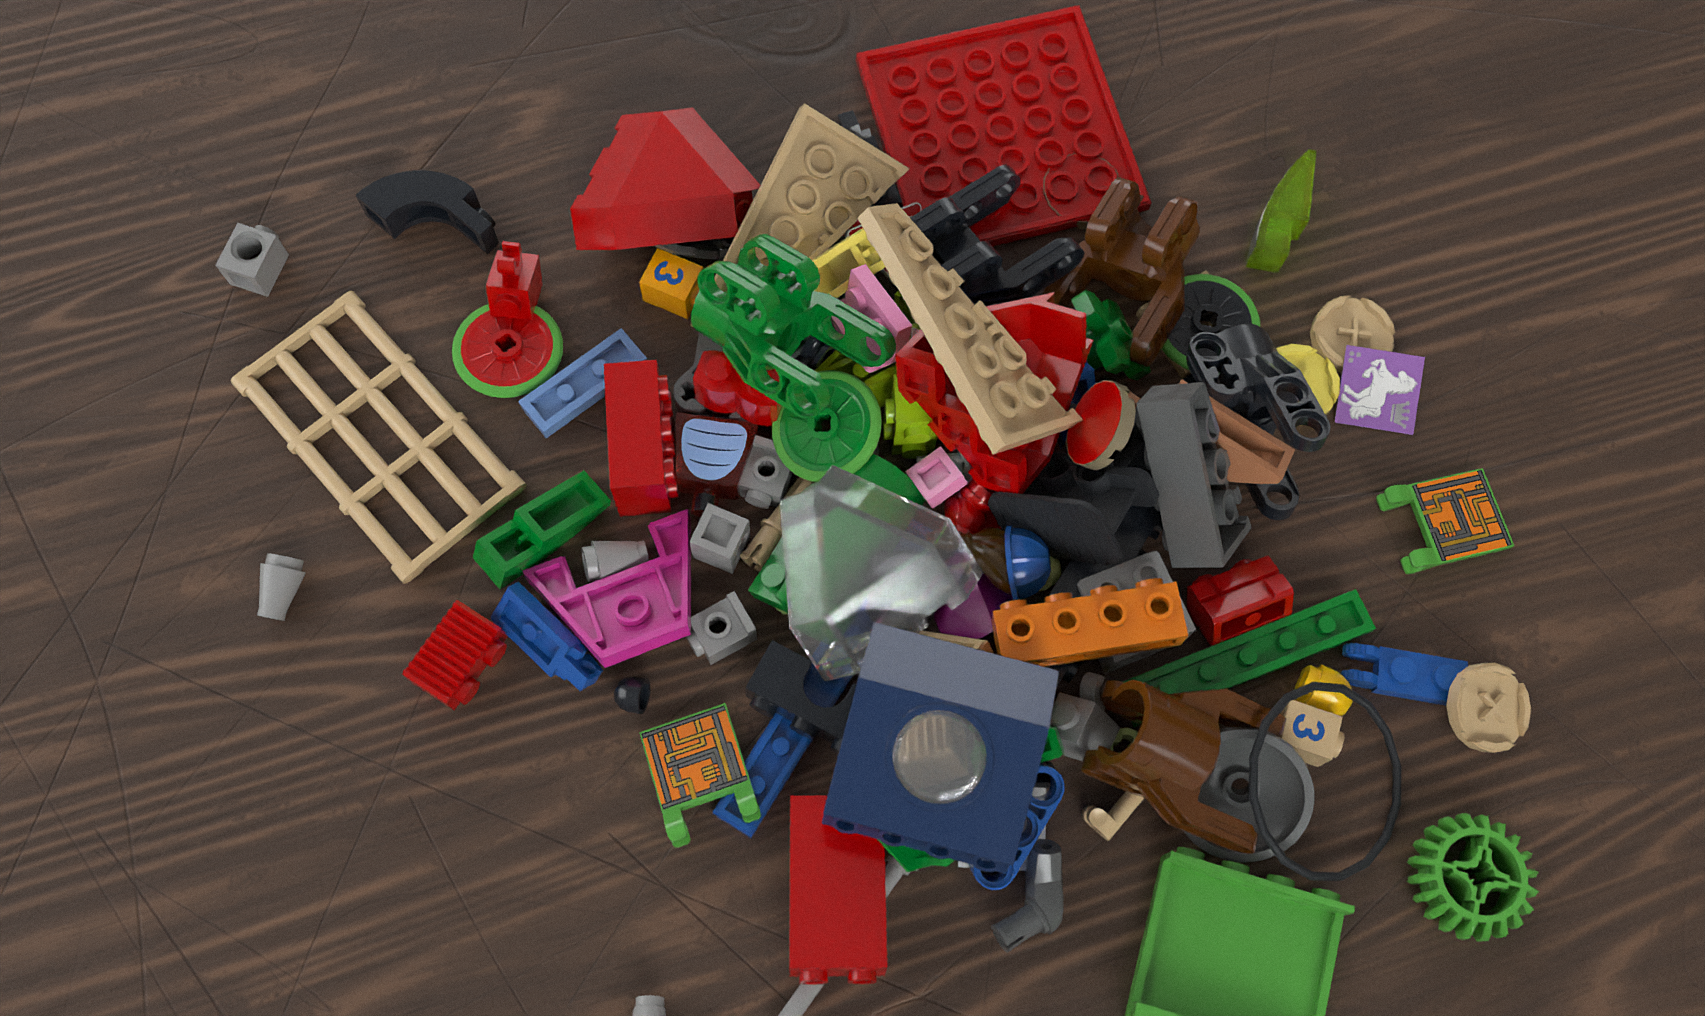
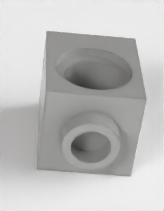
M237 223L215 266L230 285L268 297L289 254L280 242L279 235L273 230L262 225H256L253 228ZM260 253L256 258L249 260L253 255Z
M708 503L689 542L693 558L733 574L739 562L740 554L744 551L750 538L749 520Z

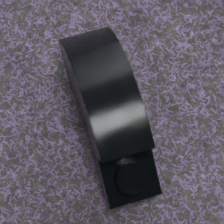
M427 170L404 171L383 177L369 184L355 195L365 215L394 239L406 229L416 224L441 222L459 230L487 254L499 244L493 228L496 223L481 208L474 188L451 175Z

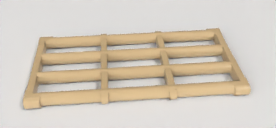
M348 291L266 354L234 375L231 383L242 396L250 398L286 440L288 450L293 455L298 454L340 503L339 509L342 513L353 518L392 564L391 570L402 583L406 584L508 501L519 495L526 488L527 484L514 470L510 471L467 424L468 418L462 412H457L415 366V359L409 353L405 354L365 310L366 304L354 291ZM344 314H347L391 363L390 366L372 379L366 375L326 329ZM311 339L315 341L357 389V391L337 406L292 355L293 352ZM277 364L322 415L320 419L303 432L299 430L257 381L258 378ZM401 375L444 422L424 439L381 391ZM366 402L374 408L410 449L390 465L384 461L347 418V416ZM332 428L375 476L356 492L349 488L312 445L313 442ZM453 434L502 488L483 504L474 497L433 450ZM418 461L426 467L468 515L448 532L399 478L401 474ZM383 488L392 495L433 543L413 560L364 505L365 502Z

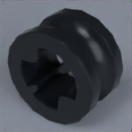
M811 335L802 347L800 355L804 359L812 358V366L817 369L836 350Z

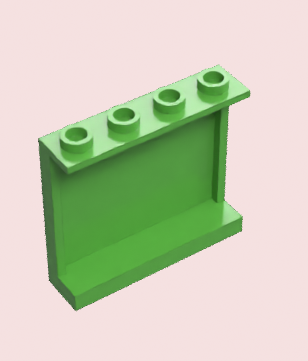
M1177 847L1176 852L1170 851L1161 856L1125 1016H1325L1344 915L1353 914L1355 906L1340 902L1341 895L1333 891L1312 888V892L1309 893L1294 888L1295 881L1283 876L1267 874L1266 879L1250 875V868L1237 862L1223 860L1220 866L1204 861L1205 854L1194 849Z

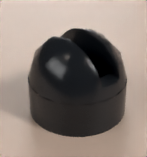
M635 676L622 679L618 683L613 696L619 708L630 713L643 714L650 699V681L647 678Z

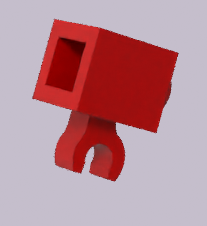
M503 241V251L497 250L486 283L490 315L532 320L543 286L539 255L522 253L520 243Z

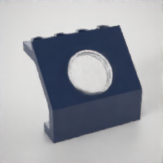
M874 622L821 824L832 826L842 833H858L880 839V841L890 846H905L924 851L934 858H949L968 863L982 871H997L1006 874L1009 865H1014L1050 728L1059 671Z

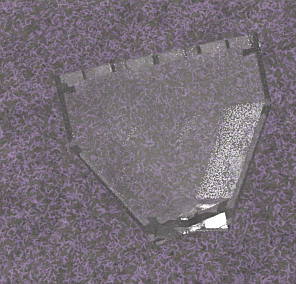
M832 465L819 482L808 486L801 493L780 500L789 628L824 681L860 673L874 622L919 633L929 626L925 618L946 603L952 610L966 601L983 574L950 518L837 466Z

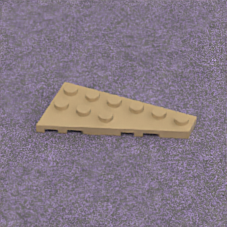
M804 103L799 108L723 261L732 262L735 265L738 264L740 249L759 234L773 236L813 260L827 251L856 222L857 217L868 207L876 203L910 168ZM756 247L755 253L758 260L763 265L769 266L765 252ZM716 274L714 279L717 286L727 293L725 281L720 275Z

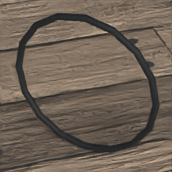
M1311 682L1284 694L1262 720L1249 756L1248 797L1259 834L1281 864L1309 880L1342 881L1369 867L1391 838L1401 806V764L1393 736L1373 704L1343 684ZM1315 690L1342 693L1364 707L1383 734L1392 764V804L1383 833L1363 860L1340 872H1312L1288 858L1269 833L1258 799V758L1270 724L1290 701Z

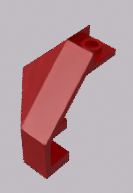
M694 108L627 114L620 117L615 126V129L618 131L609 148H603L589 174L592 177L583 195H577L570 208L576 250H621L735 237L753 202L752 190L759 189L761 185Z
M1055 292L986 306L1025 351L1027 358L1025 364L1039 379H1043L1046 376L1055 386L1056 390L1051 395L1067 412L1094 341L1093 339L1086 338V313L1055 304ZM920 329L895 354L898 391L909 404L917 401L932 419L927 424L950 452L957 448L972 466L968 473L979 486L996 492L1023 494L1050 461L1060 432L1030 442L1022 453L1008 449L993 455L988 445L982 440L978 427L965 405L958 398L955 387L943 366L935 358L931 345Z

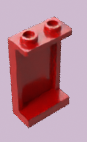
M828 795L790 796V976L799 977V983L805 985L828 983V976H848V983L850 984L876 983L877 976H885L887 971L885 847L876 838L858 833H842L832 826L821 824Z

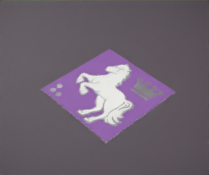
M1346 345L1335 423L1413 435L1425 357Z

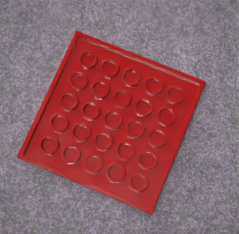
M1079 5L856 53V63L884 153L910 168L895 182L902 200V207L918 202L923 210L942 198L952 196L993 169L1007 164L1018 174L1021 182L1016 192L1011 196L1009 203L969 227L981 242L987 241L992 246L1078 227L1076 226L1077 222L1090 219L1096 208L1058 216L1049 207L1043 193L1044 177L1048 169L1061 166L1065 162L1067 155L1076 153L1083 159L1092 160L1100 157L1109 163H1095L1087 169L1085 184L1091 191L1104 194L1110 187V185L1106 187L1094 185L1089 177L1092 171L1097 169L1106 170L1112 176V182L1117 178L1118 173L1120 178L1136 182L1139 185L1140 195H1143L1144 198L1137 208L1138 211L1143 212L1150 209L1151 200ZM1056 172L1048 179L1047 193L1055 201H1071L1078 193L1079 182L1069 172ZM1057 178L1069 179L1074 185V191L1067 196L1058 195L1052 190L1051 183Z

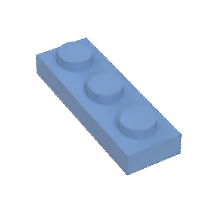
M621 328L518 402L522 410L544 437L548 438L605 397V363L644 361L647 358Z

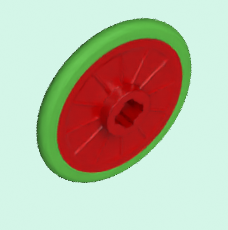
M489 304L482 306L462 322L455 334L452 345L453 363L462 380L477 392L497 398L518 397L532 392L553 376L563 354V339L557 323L546 311L538 306H535L532 320L491 316ZM508 345H513L507 352H502Z

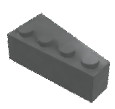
M1205 382L1153 386L1136 403L1135 420L1138 428L1143 432L1146 446L1144 452L1145 465L1151 471L1154 484L1159 492V498L1154 506L1161 514L1163 547L1166 551H1169L1172 568L1224 567L1252 527L1248 516H1239L1236 504L1241 503L1242 496L1238 485H1229L1227 479L1228 469L1231 464L1227 450L1217 448L1215 443L1218 440L1220 428Z

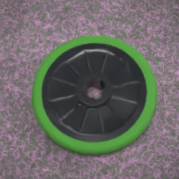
M1209 274L1185 276V310L1164 344L1162 351L1176 364L1189 370L1186 354L1191 338L1201 332L1218 334L1225 329L1242 324H1255L1260 327L1257 309L1250 297L1239 286L1227 279ZM1200 320L1212 323V327L1202 325ZM1207 348L1196 350L1201 357L1206 359L1218 357L1214 351Z

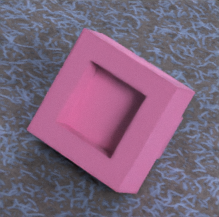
M941 446L905 471L932 509L968 484L963 474Z

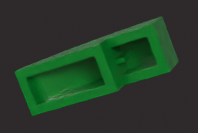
M583 470L516 509L512 520L479 538L476 542L473 559L499 589H502L524 574L523 570L534 567L545 560L584 529L610 506L611 500Z

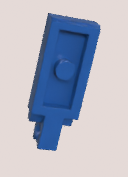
M519 582L507 588L492 613L491 620L501 627L505 634L550 678L557 675L563 680L568 679L579 691L596 683L604 670L591 655L585 654L587 649L580 643L581 641Z

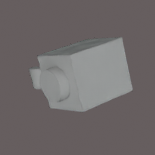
M1087 672L1080 684V698L1059 693L1053 705L1050 725L1058 728L1065 750L1064 755L1082 762L1087 750H1098L1099 745L1110 749L1120 730V727L1104 711L1106 707L1100 701L1105 679L1102 675Z

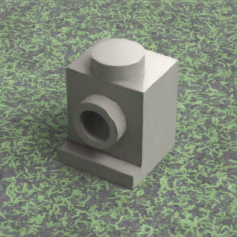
M758 435L755 436L753 448L739 482L740 496L745 497L747 503L763 509H768L769 506L777 507L786 495L793 475L779 458L773 440ZM762 468L774 473L769 477H764L759 474V470Z
M733 591L727 595V598L691 617V635L686 636V639L695 655L699 657L705 654L710 665L756 641L757 632L738 596ZM719 621L724 622L726 629L722 633L715 634L710 631V626Z

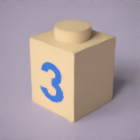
M1295 700L1290 701L1280 713L1287 719L1282 739L1289 743L1307 764L1319 767L1333 758H1337L1344 743V733L1339 731L1343 717Z

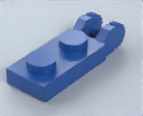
M1346 643L1343 646L1342 655L1352 660L1373 663V673L1349 669L1342 671L1341 675L1346 678L1350 685L1372 689L1371 693L1447 706L1449 688L1457 674L1468 667V661L1382 646L1377 648L1367 644Z

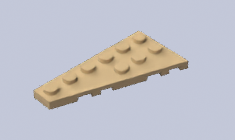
M898 203L868 207L857 217L866 232L869 243L877 251L888 270L891 281L897 286L908 305L912 318L920 326L933 349L935 358L943 366L956 389L958 398L967 408L978 427L982 440L988 445L993 455L1070 429L1083 420L1073 408L1066 412L1051 395L1055 392L1056 388L1046 376L1043 379H1039L1025 364L1027 360L1025 351L980 300L974 305L960 289L959 285L964 280L954 269L948 272L932 256L933 244Z

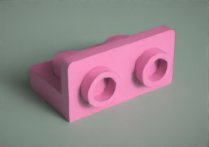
M866 264L851 269L845 298L840 301L886 327L895 339L896 354L909 341L912 324ZM831 316V323L835 330L845 334L842 322L837 317ZM866 337V343L870 351L876 355H881L878 343L874 339ZM895 354L879 367L863 366L866 372L871 373L895 363Z

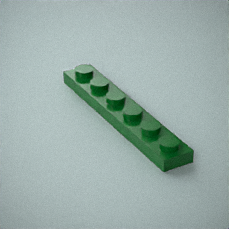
M1354 589L1123 682L1125 683L1130 680L1141 681L1168 694L1212 689L1230 690L1369 634L1376 627L1357 590ZM1131 721L1134 728L1140 726L1139 724Z

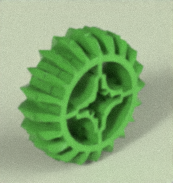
M1461 813L1456 815L1455 820L1447 816L1438 820V827L1435 825L1426 827L1423 831L1426 839L1416 840L1412 845L1421 855L1410 857L1407 861L1411 867L1418 869V874L1409 876L1407 882L1412 885L1419 884L1421 893H1416L1412 900L1416 903L1425 901L1428 903L1429 906L1425 910L1423 917L1435 919L1440 916L1438 930L1450 932L1455 929L1456 938L1466 940L1470 939L1473 935L1477 942L1488 941L1491 935L1495 938H1503L1507 936L1508 928L1517 929L1523 925L1520 915L1530 914L1534 910L1525 898L1535 897L1540 892L1533 886L1528 885V879L1535 878L1539 872L1534 869H1527L1524 862L1529 860L1533 853L1528 851L1519 852L1516 847L1520 842V836L1511 835L1505 838L1506 824L1498 822L1490 826L1489 817L1485 815H1479L1472 819L1470 814ZM1456 840H1466L1465 850L1460 851L1458 861H1443L1447 850ZM1492 858L1496 862L1498 869L1494 866ZM1471 869V874H1475L1476 880L1484 883L1473 885L1472 882L1475 879L1470 880L1468 873L1462 871ZM1444 882H1446L1451 887V890L1453 892V898L1447 891ZM1501 892L1496 905L1485 915H1478L1480 904H1485L1487 893Z

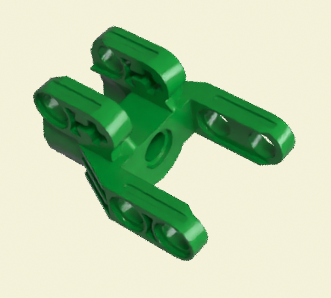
M759 234L740 249L738 264L735 265L728 261H717L699 273V292L692 308L691 324L696 331L723 347L722 351L746 384L796 415L805 419H812L828 407L830 393L819 373L791 357L802 340L812 335L864 367H879L892 358L896 352V342L891 332L880 323L830 294L814 291L820 284V273L810 258L773 236ZM756 247L765 252L769 266L763 265L758 260L755 253ZM714 273L720 275L725 281L727 293L717 286ZM831 316L837 317L842 322L845 334H841L834 329L831 323ZM866 337H870L878 343L881 355H876L870 351L866 343ZM775 369L779 375V382L772 379L767 371ZM802 386L808 387L816 397V404L806 399Z

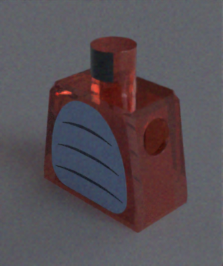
M677 412L676 481L679 492L693 494L691 514L702 517L708 503L718 507L719 498L739 499V483L753 448L755 436H759L757 424Z

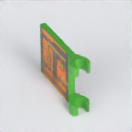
M1483 468L1409 485L1390 486L1384 490L1383 494H1379L1376 497L1379 508L1382 511L1392 510L1410 503L1427 548L1413 550L1409 553V556L1403 557L1400 560L1405 574H1413L1435 566L1514 547Z
M726 703L639 732L663 814L666 832L675 848L687 845L691 841L682 813L686 809L734 793L739 811L745 823L761 818L759 805Z

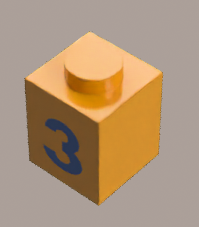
M657 248L639 281L643 301L688 319L699 292L698 275L703 270V266Z

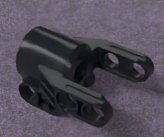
M1007 164L993 169L952 196L936 201L910 218L933 244L932 256L948 272L954 269L964 280L959 287L974 305L980 300L985 306H991L1032 297L1075 269L1085 254L1074 238H1057L1010 269L1003 270L1001 267L1003 259L989 242H981L969 227L1009 203L1011 196L1018 189L1021 179L1011 166Z
M1242 324L1225 329L1218 334L1201 332L1191 338L1186 354V362L1191 375H1187L1186 378L1181 380L1187 383L1205 382L1208 395L1272 436L1278 428L1285 443L1298 450L1314 452L1323 447L1331 429L1327 416L1301 370L1278 353L1268 333L1262 327L1255 324ZM1207 348L1214 351L1218 357L1206 359L1201 357L1196 350ZM1299 425L1309 426L1318 433V437H1304L1298 433L1296 427ZM1288 468L1283 479L1278 484L1245 483L1257 509L1267 518L1284 520L1293 514L1299 500V488ZM1267 493H1281L1286 496L1289 503L1286 505L1275 504L1267 497Z

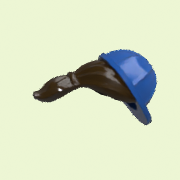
M1006 526L1005 530L989 527L975 534L970 532L964 534L956 530H944L925 537V543L935 551L947 554H964L972 557L991 583L1002 592L1012 595L1013 600H1025V598L1037 593L1050 576L1051 560L1047 545L1039 536L1025 529L1013 528L1012 526Z

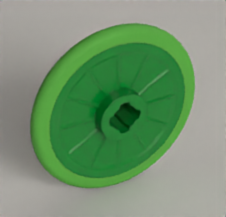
M824 370L817 373L820 374L830 393L828 407L816 417L805 419L782 406L777 421L772 423L773 444L783 464L797 476L814 482L841 480L859 470L873 454L880 438L882 425L878 401L871 389L862 380L846 372ZM802 386L806 399L816 404V397L808 387ZM824 420L831 421V429L828 432H822L821 424Z

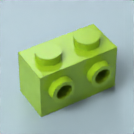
M894 374L891 397L885 398L884 402L885 414L882 416L883 440H891L892 454H902L904 458L916 459V456L927 455V453H932L935 450L937 435L927 425L932 419L917 401L909 404L898 391L897 374Z

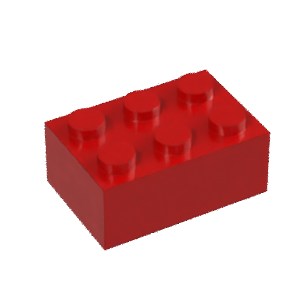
M657 360L605 363L604 383L610 490L619 516L672 512L671 498L679 497L677 472H675L673 457H676V447L671 424L673 403L672 394L669 391L668 375H660Z

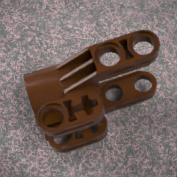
M1118 177L1112 182L1092 214L1086 228L1085 240L1079 243L1085 253L1083 259L1075 269L1046 287L1042 295L1055 292V304L1073 309L1074 305L1071 299L1085 291L1093 278L1105 282L1111 289L1129 299L1138 301L1151 300L1133 330V342L1130 348V360L1149 367L1157 358L1185 310V270L1183 269V262L1199 236L1200 226L1197 221L1198 202L1182 196L1168 201L1152 228L1140 216L1137 209L1144 198L1143 195H1140L1139 185L1136 182Z
M1114 680L1105 681L1100 701L1106 709L1141 725L1132 744L1121 754L1101 745L1098 746V750H1087L1080 771L1123 791L1145 797L1164 822L1226 849L1253 854L1259 835L1253 825L1198 802V797L1202 784L1207 781L1214 771L1220 756L1221 735L1218 723L1228 728L1252 727L1259 729L1262 720L1271 709L1228 689L1168 694L1137 680H1130L1125 683ZM1279 714L1270 724L1268 732L1282 738L1287 719Z

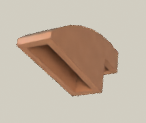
M1181 380L1179 384H1187V382ZM1130 392L1128 393V397L1134 399L1136 408V403L1141 398ZM1209 396L1220 428L1219 437L1215 443L1217 448L1227 450L1231 462L1228 469V482L1278 484L1285 475L1295 449Z

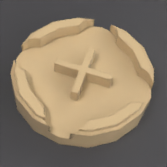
M1340 296L1327 302L1313 319L1310 330L1312 348L1318 350L1316 353L1324 359L1327 357L1334 364L1337 372L1342 373L1346 345L1393 351L1394 324L1386 311L1372 300L1363 297L1359 300L1350 298L1351 296Z
M1498 663L1469 665L1457 674L1449 688L1446 704L1449 723L1457 738L1471 749L1489 753L1507 751L1516 745L1512 743L1517 740L1518 736H1524L1529 727L1531 715L1529 693L1524 683H1518L1516 677L1512 675L1516 673L1507 666Z

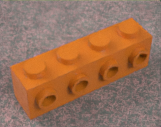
M1151 578L1137 582L1135 584L1136 588L1118 591L1116 585H1107L1092 589L1089 596L1073 598L1072 593L1065 592L1047 596L1045 603L1027 605L1026 600H1013L1002 603L1000 610L993 611L991 620L997 655L1048 667L1180 646L1188 637V631L1177 582L1163 584L1162 578Z

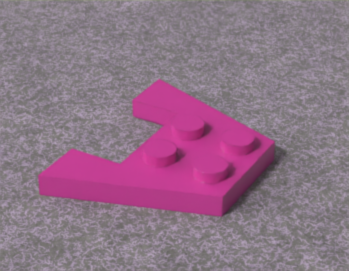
M688 509L649 523L648 528L659 554L658 558L576 588L565 556H560L523 570L524 576L530 585L605 668L691 635V547L689 543L691 539V517Z

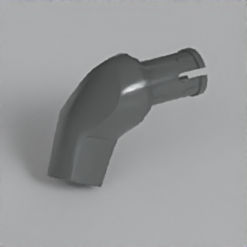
M1037 839L1027 857L1025 906L991 926L997 942L1007 953L1039 932L1050 935L1061 924L1064 906L1062 852L1060 845L1055 841Z

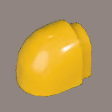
M1309 665L1303 668L1294 688L1295 690L1311 682L1343 684L1352 689L1350 683L1343 675L1325 665H1320L1317 668ZM1317 690L1294 699L1295 701L1339 716L1344 715L1353 700L1342 693Z

